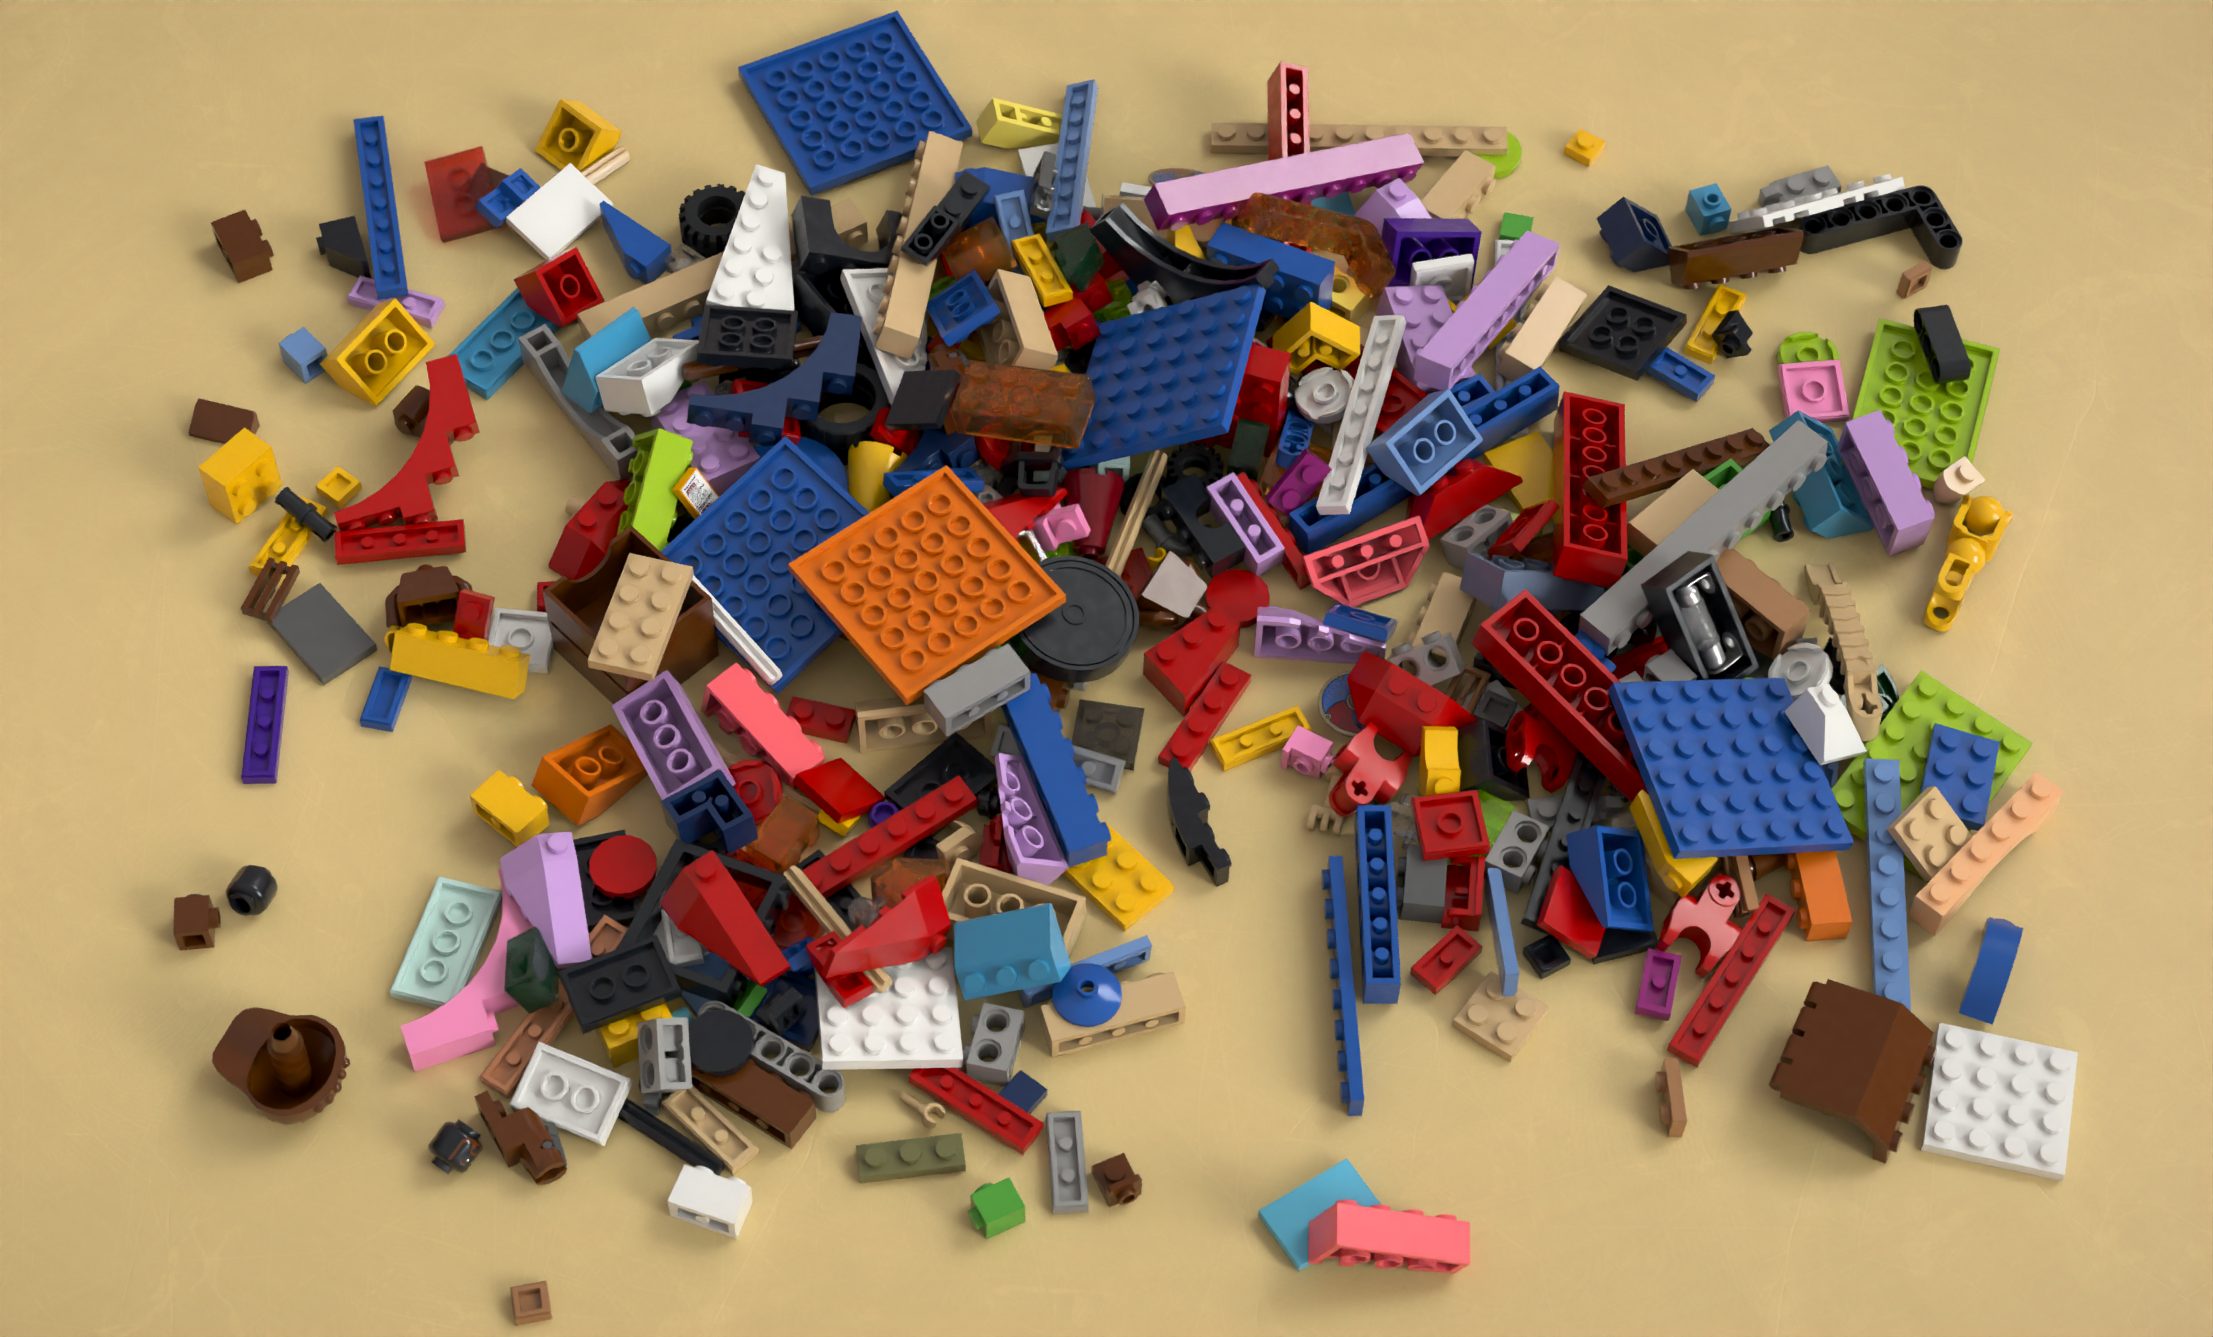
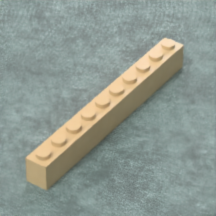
M929 131L925 142L919 141L914 157L918 159H915L910 172V176L914 178L910 179L905 193L910 198L906 197L901 210V214L906 217L902 216L898 224L896 233L901 236L897 235L892 248V253L896 254V256H892L887 269V273L892 274V276L888 275L882 293L887 294V296L883 295L877 312L882 314V316L877 317L873 333L877 335L875 348L907 359H911L920 338L937 259L926 267L902 252L901 247L933 206L937 207L954 185L955 172H957L963 142Z
M848 198L832 205L833 224L841 239L854 248L868 242L867 221L853 201ZM789 223L791 262L796 261L798 263L793 225ZM724 252L578 313L582 337L586 341L632 307L639 311L649 336L661 330L669 329L673 325L689 318L697 317L704 312V305L706 304V299Z

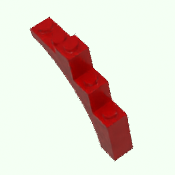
M1088 210L1081 213L1078 237L1068 240L1071 258L1066 281L1073 291V299L1051 305L1044 312V317L1057 352L1068 345H1071L1076 351L1100 335L1099 328L1092 314L1114 302L1105 279L1122 270L1089 231L1097 221Z
M457 354L426 362L430 383L429 411L424 431L413 454L399 473L379 491L355 505L334 512L340 531L366 529V527L375 524L381 526L395 523L398 520L397 518L403 517L406 525H416L438 520L429 484L443 485L451 482L454 477L459 476L449 441H467L473 438L474 434L480 433Z

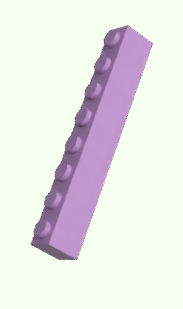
M1526 231L1519 240H1514L1509 252L1506 255L1502 254L1494 269L1486 272L1479 286L1475 285L1469 297L1465 301H1460L1455 313L1451 317H1446L1441 329L1437 333L1433 332L1427 345L1423 349L1419 348L1413 358V365L1416 366L1414 380L1440 391L1448 388L1451 389L1554 270L1560 243L1530 231Z

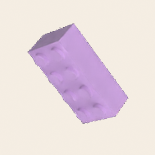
M1442 284L1384 287L1375 311L1376 315H1403L1407 322L1396 357L1398 373L1427 395L1440 391L1414 380L1416 366L1413 365V358L1419 348L1423 349L1427 345L1433 332L1437 333L1441 329L1446 317L1453 315ZM1472 365L1456 384L1475 376Z
M702 381L678 391L673 400L662 407L660 413L650 416L653 430L660 428L693 440L691 447L693 458L688 468L696 467L720 497L757 463L761 457L747 438L738 437V432L724 428L701 427L696 424L687 423L690 394L715 396L706 382Z
M1881 410L1845 422L1837 451L1888 556H1892L1924 544L1935 517V512L1929 500L1925 501L1921 493V483L1917 474L1911 473L1907 465L1908 457L1906 451L1902 446H1898L1894 438L1895 431L1889 419L1885 420Z
M668 670L656 676L653 682L645 683L611 705L662 800L720 769L732 786L736 784L685 690Z

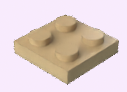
M1936 786L1927 787L1887 828V831L1925 882L1930 881L1973 837Z
M1490 971L1453 1019L1452 1026L1508 1062H1511L1546 1016L1549 1006L1518 987L1515 996H1503L1499 975Z

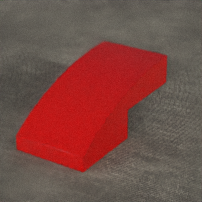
M832 931L805 945V950L830 992L841 1006L846 1008L873 994V984L862 971L825 978L821 974L830 950L842 941L839 935Z

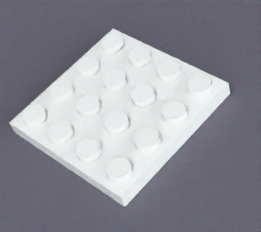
M944 947L938 954H930L919 961L883 967L884 971L892 979V985L884 993H879L873 989V994L846 1008H843L836 1000L814 967L822 1070L962 1068L963 1052L951 947Z
M1939 1023L1936 1029L1934 1047L1937 1048V1052L1931 1067L1921 1151L2062 1181L2066 1171L2078 1052Z

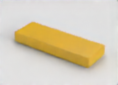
M1040 233L1011 241V250L1025 275L1031 277L1034 289L1043 307L1073 299V291Z
M1718 284L1688 339L1683 354L1712 364L1720 348L1711 335L1729 311L1738 310L1740 312L1746 301L1747 294Z
M299 496L307 504L312 503L317 507L316 511L324 518L328 515L326 506ZM287 512L248 566L250 573L259 576L269 557L275 559L276 563H280V561L287 562V566L291 567L314 533L304 525L300 527L295 523V518Z
M1296 705L1210 739L1209 746L1223 771L1284 748L1297 726L1311 732L1313 730L1299 706Z

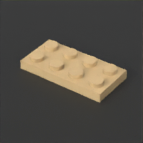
M629 553L588 657L589 668L653 682L694 575L693 567Z

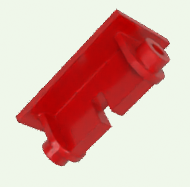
M997 815L990 822V825L984 824L979 864L1012 874V868L1007 856L1002 815Z

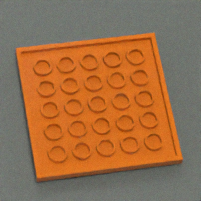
M947 465L788 564L789 572L906 705L924 695V690L936 680H943L954 674L961 666L972 664L991 649L998 647L1066 602V594Z

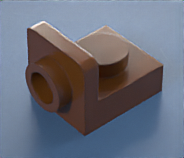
M1124 1153L1092 1165L1091 1172L1108 1207L1116 1204H1129L1141 1195L1142 1179L1139 1174H1134Z

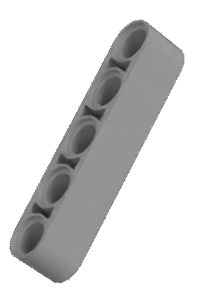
M709 1001L700 1007L698 1016L712 1010H729L741 1015L750 1024L754 1035V1049L751 1053V1058L755 1061L757 1067L767 1073L769 1071L777 1073L783 1078L786 1085L794 1090L802 1089L814 1099L815 1107L821 1111L835 1112L843 1107L845 1103V1086L840 1072L837 1070H822V1064L819 1059L722 1002ZM768 1054L779 1055L774 1059L764 1058ZM797 1071L808 1072L803 1076L793 1075ZM826 1088L836 1089V1091L833 1093L822 1092V1090Z

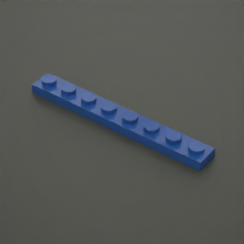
M375 116L353 119L377 298L380 300L409 296L384 117Z
M1329 856L1327 869H1322L1321 883L1322 890H1328L1329 899H1324L1325 919H1331V929L1326 931L1327 949H1333L1334 959H1329L1330 979H1336L1337 989H1332L1333 1010H1339V1020L1334 1021L1335 1040L1342 1043V1051H1337L1338 1072H1344L1345 1082H1340L1341 1103H1347L1348 1116H1362L1364 1089L1342 856Z

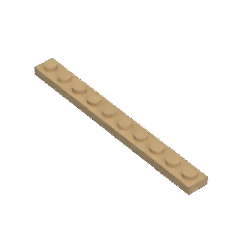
M1212 123L1211 153L1268 154V124ZM1309 124L1310 152L1405 133L1411 134L1421 156H1460L1465 150L1473 154L1507 155L1508 150L1507 127Z

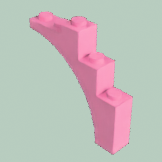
M501 869L498 870L503 892L502 918L496 941L486 962L470 983L450 1001L428 1015L400 1026L414 1072L496 1046L493 1032L499 1031L494 1014L526 1004L523 991L528 990L529 985L524 969L551 959L539 942L538 933L530 921H526L522 916L521 908L514 897L510 898L506 892Z

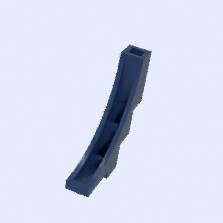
M831 312L827 330L817 349L800 367L774 383L739 394L718 396L690 394L687 423L696 424L701 427L724 428L735 432H750L749 443L775 446L782 439L785 417H792L798 420H817L821 391L852 395L862 317Z
M930 336L927 337L926 347L933 339ZM926 348L925 353H927V362L925 365V370H931L930 362L928 360V354L930 352ZM977 377L972 381L973 396L981 391ZM970 401L966 405L958 407L960 416L955 419L959 431L947 435L943 426L941 429L925 430L916 448L893 472L941 469L946 465L949 468H965L978 461L980 458L974 439L968 434L980 425L974 402ZM889 492L891 499H893L894 496Z

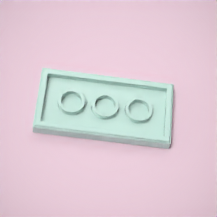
M438 876L391 987V998L437 1009L450 1001L468 985L501 907L503 892Z

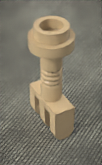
M1332 764L1325 773V778L1330 783L1324 805L1312 804L1307 828L1314 830L1319 818L1322 819L1320 831L1327 832L1330 821H1335L1333 833L1340 835L1345 817L1338 815L1331 808L1329 794L1343 773Z

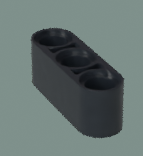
M1941 305L1915 309L1913 318L1915 331L1934 382L1940 384L1968 380L1970 377V361L1949 306Z

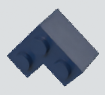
M721 769L661 800L666 823L678 840L692 843L713 831L727 853L731 854L758 839L752 813Z

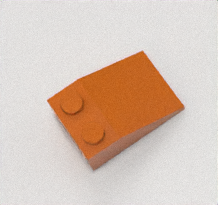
M610 724L542 756L531 786L578 827L603 814L644 779L648 773L631 741Z

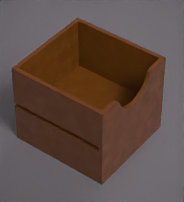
M632 525L612 539L605 557L592 572L576 580H570L563 576L543 590L554 650L612 704L649 682L643 679L589 668L587 661L628 555L631 553L671 562ZM693 580L690 583L656 676L668 670L680 685L719 656L712 598Z

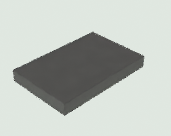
M318 583L281 607L273 623L268 622L270 627L323 686L377 651L376 643L321 583Z

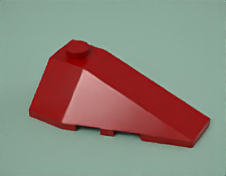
M1057 487L1056 494L1053 497L1022 496L1021 493L982 504L1011 536L1019 542L1017 535L1022 531H1030L1035 526L1033 519L1048 514L1068 492L1066 488Z
M713 850L681 870L660 901L662 908L681 933L697 940L702 944L703 948L711 953H716L729 962L730 966L760 987L791 969L789 963L738 885Z
M931 874L911 885L901 893V898L904 900L894 908L890 909L887 905L878 911V916L871 922L868 928L860 925L835 945L829 952L821 974L825 978L915 962L930 954H938L947 943L946 935L951 926L938 879Z

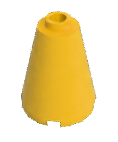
M861 441L856 448H854L853 444L850 445L848 452V493L868 512H872L891 500L888 490L883 486L884 473L893 472L906 460L908 455L902 452L901 457L894 454V447L887 444Z

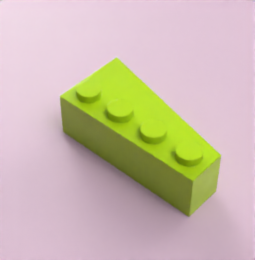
M660 428L634 436L632 446L638 448L636 458L630 460L628 472L633 473V480L625 489L623 497L625 504L628 505V510L624 511L620 516L617 536L632 525L660 552L669 544L667 541L669 531L677 519L675 508L678 498L672 489L691 464L693 440Z

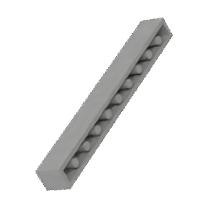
M1800 420L1794 423L1580 614L1579 631L1582 630L1606 650L1605 654L1607 656L1616 648L1621 649L1630 640L1631 634L1639 627L1641 629L1645 628L1654 616L1641 584L1687 551L1712 554L1717 562L1724 550L1727 548L1730 550L1736 546L1745 531L1748 529L1753 530L1759 525L1765 513L1770 509L1772 511L1777 509L1783 502L1785 495L1791 490H1798L1812 471L1817 472L1824 466L1827 461L1828 441Z

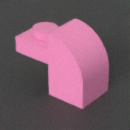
M1058 503L1048 514L1035 517L1033 519L1035 526L1028 533L1037 550L1048 552L1055 551L1060 543L1088 537L1091 529L1079 504L1061 507L1060 503Z

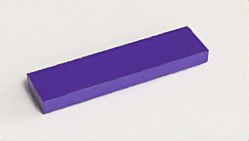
M254 666L241 774L243 784L277 783L289 676L287 666Z

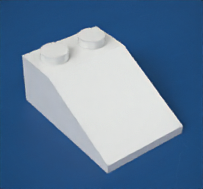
M654 338L595 376L605 411L619 412L620 415L636 413L642 414L644 417L660 413V409L673 400L684 381L681 373L682 365L696 360L699 341Z

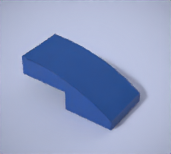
M520 168L503 179L497 189L478 200L475 208L497 228L506 222V217L541 187Z

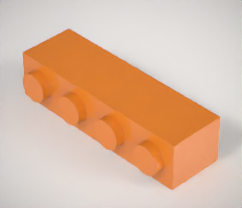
M1836 851L1784 853V867L1786 870H1790L1792 877L1790 880V894L1792 899H1797L1798 904L1796 912L1797 925L1799 929L1804 930L1806 941L1846 938L1852 924V918Z

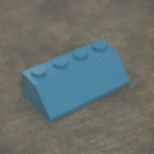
M1797 410L1770 429L1769 433L1774 442L1794 423L1800 420L1828 441L1827 461L1824 466L1817 472L1812 471L1806 477L1802 486L1792 494L1795 502L1803 510L1805 515L1803 521L1810 532L1818 533L1830 539L1871 531L1875 528L1845 466L1840 465L1841 457L1837 451L1839 443L1832 428Z

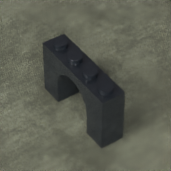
M801 196L791 215L799 271L840 278L842 270L888 268L892 256H896V254L892 253L897 235L901 236L896 233L901 217L906 216L898 211L886 210L876 228L879 251L867 252L850 246L838 235L833 224L830 200Z

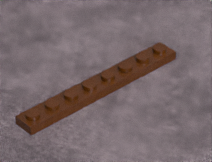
M1751 428L1588 477L1582 488L1602 508H1606L1668 489L1692 469L1701 476H1705L1730 458L1739 466L1749 464L1770 445L1759 432Z

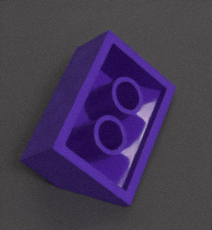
M1384 218L1380 253L1385 286H1410L1411 269L1414 262L1472 253L1474 259L1472 289L1482 232L1469 219Z

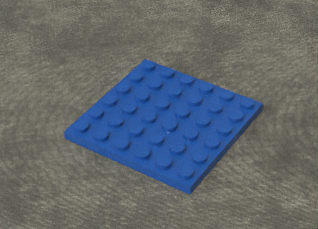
M898 11L738 67L739 77L810 195L915 158L914 155L919 141L925 142L929 131L957 141L972 137V127Z
M1260 285L1241 286L1229 291L1214 293L1194 300H1187L1182 303L1101 323L1099 328L1100 335L1096 338L1075 408L1074 419L1063 448L1062 456L1064 461L1062 467L1067 471L1228 433L1266 290L1263 287L1261 288Z
M785 436L672 540L661 553L673 563L692 566L694 576L780 669L782 678L774 685H768L714 625L717 638L778 694L843 633L789 572L788 564L870 512Z
M1784 678L1613 683L1608 689L1674 859L1849 850L1854 844L1822 766L1819 765L1784 712L1794 702Z

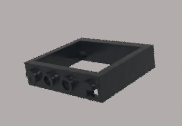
M678 839L675 840L618 949L653 936L662 920L660 901L681 870L710 852V850ZM714 852L734 880L767 891L756 914L770 936L773 937L777 929V919L782 910L785 911L789 907L788 899L792 893L786 876ZM669 962L680 989L711 1001H719L733 1008L741 991H746L747 977L730 965L721 981Z

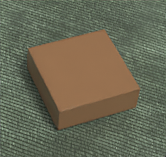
M1925 260L1904 271L1896 292L1904 299L1927 287L1932 266Z
M546 1281L510 1287L516 1325L552 1319Z

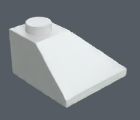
M1829 684L1807 688L1784 711L1819 765L1860 756L1866 752L1846 708L1840 701L1838 694Z

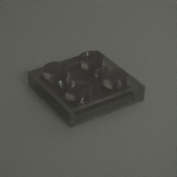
M1080 699L1071 743L1072 745L1126 760L1124 769L1134 770L1145 708Z

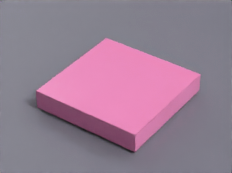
M1840 360L1778 365L1777 373L1785 419L1797 410L1821 423L1847 421L1850 415Z

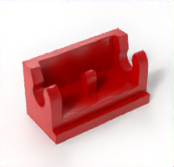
M1485 856L1451 858L1450 864L1454 865H1447L1445 904L1441 928L1453 929L1458 925L1463 930L1478 932L1482 915Z

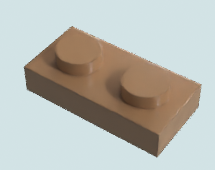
M1664 1058L1661 1071L1655 1074L1657 1093H1662L1663 1103H1660L1659 1108L1661 1124H1666L1668 1137H1682L1687 1123L1679 1060L1678 1058Z

